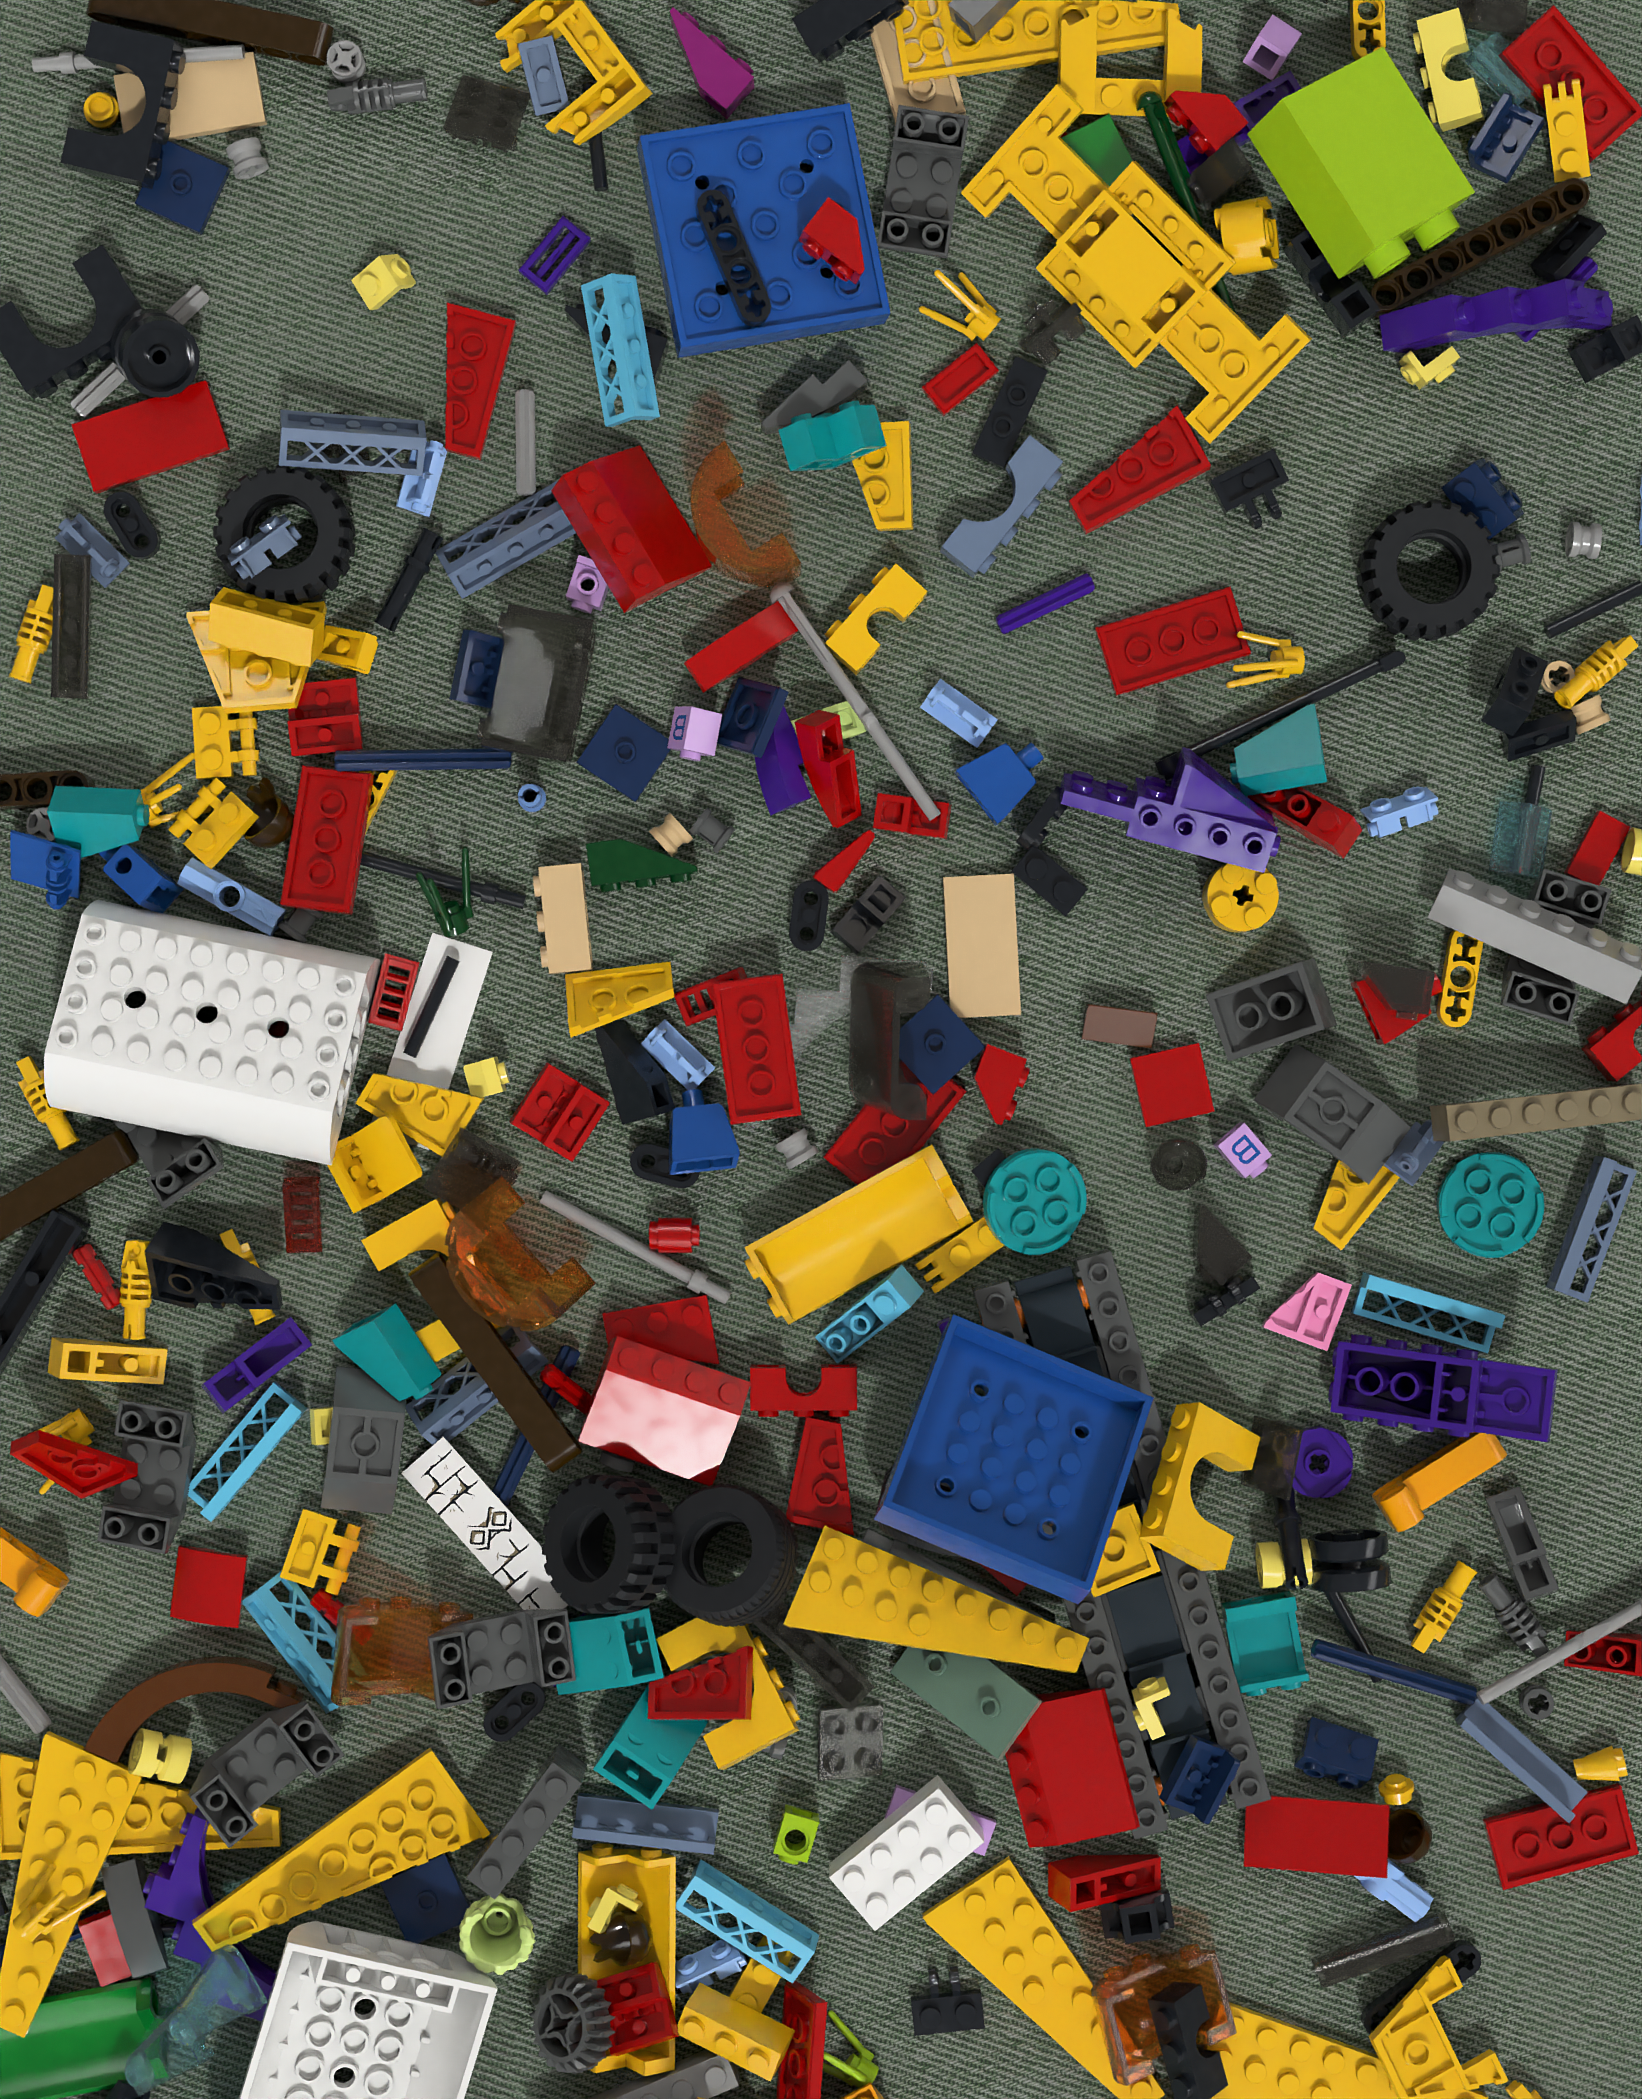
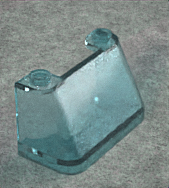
M227 1944L213 1951L168 1997L128 2057L125 2077L128 2083L134 2087L138 2096L208 2061L215 2053L212 2048L206 2050L205 2038L207 2035L247 2013L251 2014L261 2009L268 2002L236 1947Z

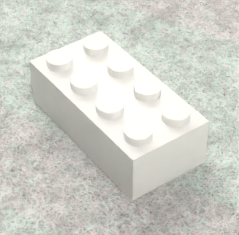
M937 1775L886 1819L884 1818L830 1862L829 1878L876 1931L983 1844V1828Z

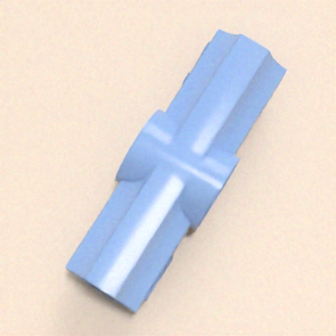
M194 857L185 865L177 882L178 885L214 904L220 910L228 912L268 936H273L279 928L277 926L278 923L283 921L287 911L250 890L245 885L234 881L215 869L211 870ZM235 887L240 893V899L236 905L229 907L224 901V894L229 888Z
M1388 1859V1878L1355 1876L1359 1879L1358 1882L1372 1895L1381 1901H1388L1415 1923L1425 1916L1434 1899L1416 1882L1404 1875L1405 1872L1390 1859Z

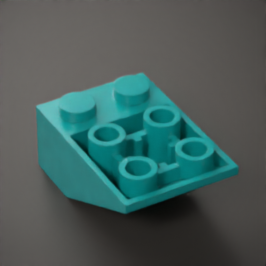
M648 1605L632 1613H593L568 1619L576 1680L556 1684L558 1695L626 1687L664 1678Z
M648 1683L595 1760L593 1770L652 1810L672 1782L709 1720L648 1719Z

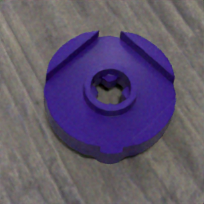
M1321 1426L1302 1429L1289 1439L1281 1454V1463L1286 1480L1302 1495L1313 1498L1332 1497L1342 1491L1351 1479L1352 1461H1354L1353 1452L1347 1441L1333 1430ZM1313 1454L1317 1456L1324 1454L1326 1456V1459L1323 1461L1324 1470L1320 1471L1317 1468L1310 1470V1457Z

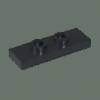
M1015 357L975 445L972 456L1004 470L1047 375V370Z

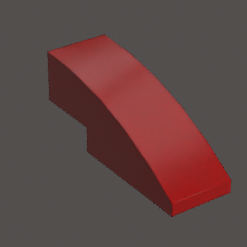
M777 601L708 645L684 664L704 693L758 661L764 654L790 640L798 632V629L785 609Z
M817 710L795 721L798 744L804 766L814 792L832 826L839 828L860 817L862 812L854 750L843 747L840 715Z

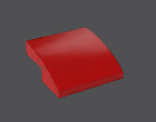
M357 677L305 682L297 708L288 709L289 721L287 723L291 755L302 756L363 749Z
M547 1062L509 1122L573 1162L610 1102Z
M179 1545L170 1617L215 1626L239 1628L248 1555L215 1552V1549Z
M651 1962L597 1980V1988L606 1990L604 2000L612 2002L608 2008L609 2014L615 2016L610 2021V2027L615 2031L614 2034L609 2036L612 2047L609 2048L610 2055L617 2057L679 2037L671 1999L657 1962Z

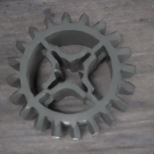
M566 1973L561 1974L559 1977H553L551 1980L546 1981V1985L538 1989L539 1996L532 2000L536 2010L529 2014L534 2019V2025L530 2030L534 2031L536 2036L532 2044L540 2046L538 2057L547 2058V2066L556 2067L557 2072L576 2074L593 2069L595 2066H598V2062L606 2058L605 2050L612 2047L609 2036L614 2034L615 2031L610 2027V2021L615 2016L610 2015L608 2010L612 2002L604 2000L606 1990L597 1988V1980L588 1979L587 1975Z

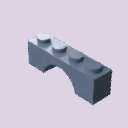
M1029 435L1007 463L1005 469L1013 487V499L1009 508L1002 515L990 521L975 522L963 519L942 545L940 553L972 578H974L978 571L985 574L997 559L993 555L1000 543L1006 547L1019 531L1015 524L1022 516L1029 519L1041 502L1036 499L1044 488L1051 491L1063 474L1058 470L1063 461Z

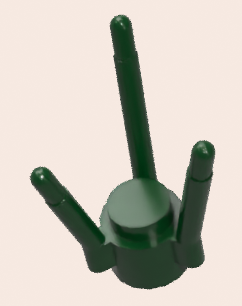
M463 847L462 906L459 905L458 901H447L444 903L434 880L428 878L426 882L421 872L416 873V878L434 912L436 922L440 925L442 935L445 937L457 936L466 932L470 928L467 919L474 916L470 895L468 847Z

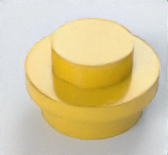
M93 93L84 103L83 111L85 118L96 128L104 129L111 127L119 118L118 102L109 93Z
M1391 1774L1379 1784V1794L1384 1797V1801L1387 1804L1402 1805L1412 1799L1414 1783L1410 1778L1402 1774Z

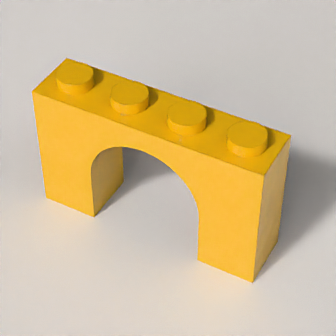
M440 1197L361 1240L378 1272L407 1255L420 1250H435L447 1255L459 1268L463 1285L495 1329L508 1321L505 1314L509 1313L510 1310L502 1295L499 1293L495 1296L488 1283L493 1280L486 1266L483 1263L477 1265L471 1254L475 1247L466 1232L460 1234L454 1223L458 1217L449 1201L443 1203ZM439 1319L415 1332L434 1363L460 1349Z
M1201 1402L1176 1405L1171 1417V1425L1166 1443L1162 1449V1457L1157 1475L1152 1484V1493L1148 1507L1143 1516V1525L1139 1537L1200 1571L1225 1570L1234 1536L1209 1523L1197 1512L1190 1492L1191 1475L1195 1465L1201 1458L1208 1460L1227 1472L1252 1470L1261 1437Z
M696 1617L656 1639L672 1672L676 1673L714 1654L733 1653L747 1645L753 1647L752 1676L754 1692L752 1696L751 1720H732L703 1736L718 1769L725 1770L799 1731L796 1721L800 1720V1716L791 1700L785 1702L780 1692V1689L785 1687L776 1668L769 1669L764 1659L769 1653L761 1637H753L748 1626L750 1624L725 1627L711 1624Z

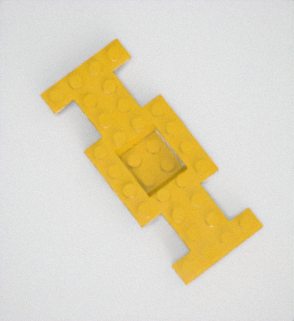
M1056 84L961 191V194L987 218L1011 193L1057 239V245L1038 264L1036 269L1134 368H1137L1161 344L1209 392L1185 419L1210 444L1312 338L1288 314H1285L1260 339L1212 290L1236 262L1136 161H1132L1109 186L1061 138L1062 134L1079 117L1084 109L1060 84ZM1132 214L1183 264L1182 266L1131 216Z

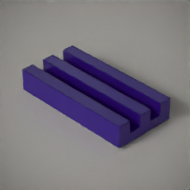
M562 216L518 270L519 274L530 280L545 295H548L588 246L591 238ZM565 228L568 229L570 232L536 274L531 272L532 268ZM576 237L580 240L545 282L542 281V278Z

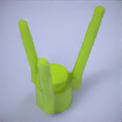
M829 2010L827 2015L857 2050L859 2055L857 2056L853 2053L843 2062L837 2057L824 2052L823 2059L837 2068L823 2063V2072L843 2080L851 2087L855 2085L860 2088L870 2082L873 2083L879 2071V2067L871 2062L874 2054L860 2043L834 2011Z

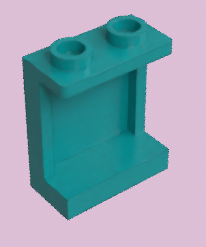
M1290 1591L1220 1603L1230 1659L1240 1693L1246 1692V1696H1259L1267 1693V1688L1280 1686L1282 1690H1291L1301 1687V1682L1310 1680L1309 1673L1305 1668L1295 1611H1297L1296 1599Z

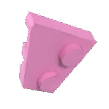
M1316 1272L1263 1321L1262 1327L1328 1351L1352 1285Z

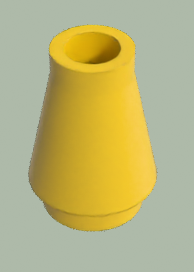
M1611 1745L1582 1758L1573 1759L1577 1781H1620L1619 1777L1628 1776L1621 1747L1613 1749Z

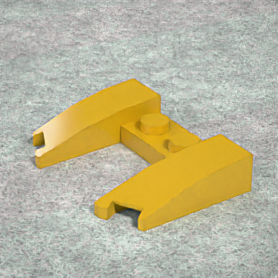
M534 0L495 33L498 40H506L509 58L500 60L501 67L506 73L522 64L517 44L551 35L553 41L563 35L597 80L593 86L545 125L547 130L555 135L559 129L575 135L573 142L577 145H581L614 124L653 94L598 22L584 0Z
M1098 6L1086 8L1085 11L1088 17L1074 24L1068 25L1066 19L1060 21L1057 84H1060L1084 109L1081 114L1146 117L1144 110H1136V102L1139 96L1145 92L1153 91L1158 93L1163 99L1162 103L1165 111L1167 106L1164 102L1175 90L1201 92L1202 25L1197 24L1195 29L1190 28L1176 19L1178 11L1167 9L1163 80L1096 78Z

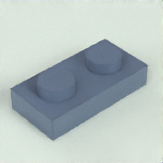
M552 35L517 44L535 116L563 110L569 106Z

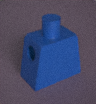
M1005 743L960 767L954 774L996 826L1037 783L1029 770L1044 758L1033 743H1029L1016 754Z
M129 844L99 853L107 861L103 871L135 902L151 911L164 913L184 890L144 853Z
M691 1089L682 1093L684 1107L672 1109L669 1124V1175L736 1168L740 1151L722 1104L705 1105L703 1092L699 1089Z

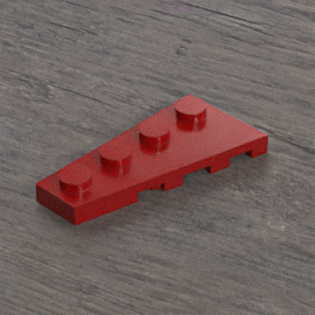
M447 303L445 449L447 452L481 460L517 323L516 320Z
M1178 405L1160 423L1149 429L1144 434V437L1134 446L1123 452L1108 469L1102 471L1069 500V506L1085 535L1210 470L1211 464Z

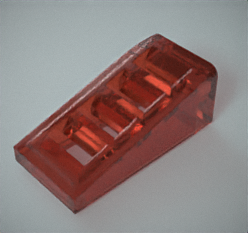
M320 1177L285 1178L282 1187L286 1253L322 1252ZM293 1192H311V1195H293ZM293 1205H312V1210H293ZM313 1219V1224L294 1225V1220ZM314 1233V1239H294V1234Z

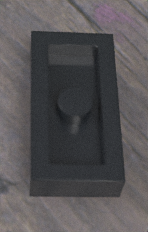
M1577 214L1530 266L1535 275L1551 282L1562 280L1607 232L1602 223Z
M1571 709L1522 723L1513 736L1503 732V753L1507 761L1509 762L1574 742L1576 735V717Z
M1033 846L1011 871L1014 876L1064 917L1067 916L1088 890L1042 850L1036 849Z

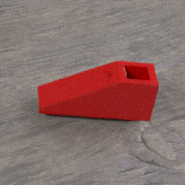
M1302 787L1248 796L1255 804L1309 840L1344 859L1363 830L1352 815Z
M1567 1630L1566 1641L1584 1631ZM1610 1633L1566 1658L1564 1666L1642 1677V1634Z

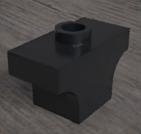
M1168 1889L1099 1905L1105 1939L1119 1938L1123 1939L1125 1944L1160 1939L1161 1932L1175 1928Z

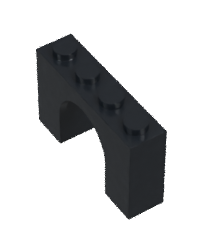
M91 21L84 57L93 65L130 73L139 77L146 94L145 110L140 121L131 130L117 136H105L68 127L60 163L72 171L153 189L154 180L157 181L160 178L162 171V160L159 159L162 145H166L169 140L170 125L167 123L170 110L175 109L177 104L178 90L175 88L178 74L181 75L185 68L186 55L183 53L184 49L173 39Z
M103 245L72 263L90 291L96 306L94 326L87 337L81 342L66 348L45 345L39 341L21 310L12 301L0 307V351L25 392L33 399L38 397L42 399L52 395L58 390L57 385L68 378L74 380L83 376L89 370V365L99 359L100 361H106L112 358L110 355L111 337L116 325L127 314L144 309L111 254Z

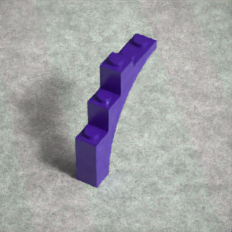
M1562 279L1528 290L1504 287L1474 297L1451 294L1379 315L1383 351L1406 353L1453 341L1530 330L1560 328L1602 330L1613 327L1611 318L1613 304L1609 298L1608 291L1585 288L1584 282L1570 279Z
M197 1807L194 1814L187 1812L180 1833L186 1836L182 1846L175 1845L169 1862H162L157 1874L150 1872L143 1889V1893L148 1894L144 1908L178 1919L171 1938L177 1941L173 1954L207 1966L200 1983L201 1986L206 1987L202 2001L262 2022L277 1971L252 1955L241 1942L213 1953L192 1925L193 1919L216 1903L210 1889L205 1861L206 1834L209 1821Z

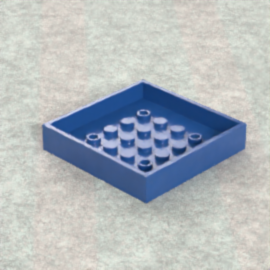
M850 103L647 134L639 137L637 153L677 358L881 325L886 322L890 315V308ZM803 163L809 164L812 172L804 173L800 169V165ZM697 180H704L707 182L708 187L701 190L697 188L695 182ZM707 190H718L727 197L770 299V314L765 323L760 326L752 327L744 324L738 317L729 293L720 295L716 291V286L725 285L695 211L699 197ZM828 197L858 220L865 270L856 284L850 280L847 282L841 280L833 272L831 278L823 277L820 270L822 268L831 270L832 266L821 257L820 259H815L803 249V243L799 241L802 231ZM709 200L704 211L705 213L711 211L716 220L715 226L710 227V229L714 230L720 224L729 223L728 220L720 223L717 213L721 205H714ZM721 233L716 238L717 245L722 250L729 251L736 247V239L730 233ZM736 266L730 271L732 280L737 284H745L750 280V272L743 266ZM754 286L745 292L749 299V306L746 312H753L758 317L763 306L762 304L755 305L752 300L751 293L753 290H757ZM738 293V296L742 297L745 293Z
M953 1314L942 1332L874 1520L1075 1604H1079L1091 1591L1154 1398ZM974 1388H981L985 1392V1396L977 1395ZM1075 1430L1083 1431L1085 1438L1078 1437ZM940 1483H947L951 1488V1492L943 1491ZM1042 1525L1051 1527L1053 1534H1046L1042 1529Z

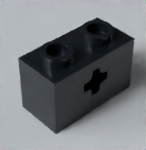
M1515 647L1498 671L1481 721L1513 736L1531 713L1548 661Z

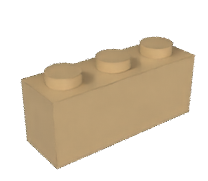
M575 863L538 867L539 875L533 876L535 897H541L543 911H537L538 931L545 932L546 946H540L542 968L548 967L549 974L594 970L583 864Z

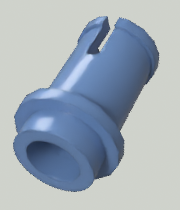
M526 784L519 789L518 802L525 811L537 812L545 805L546 794L540 786ZM528 793H537L536 799L533 802H526Z

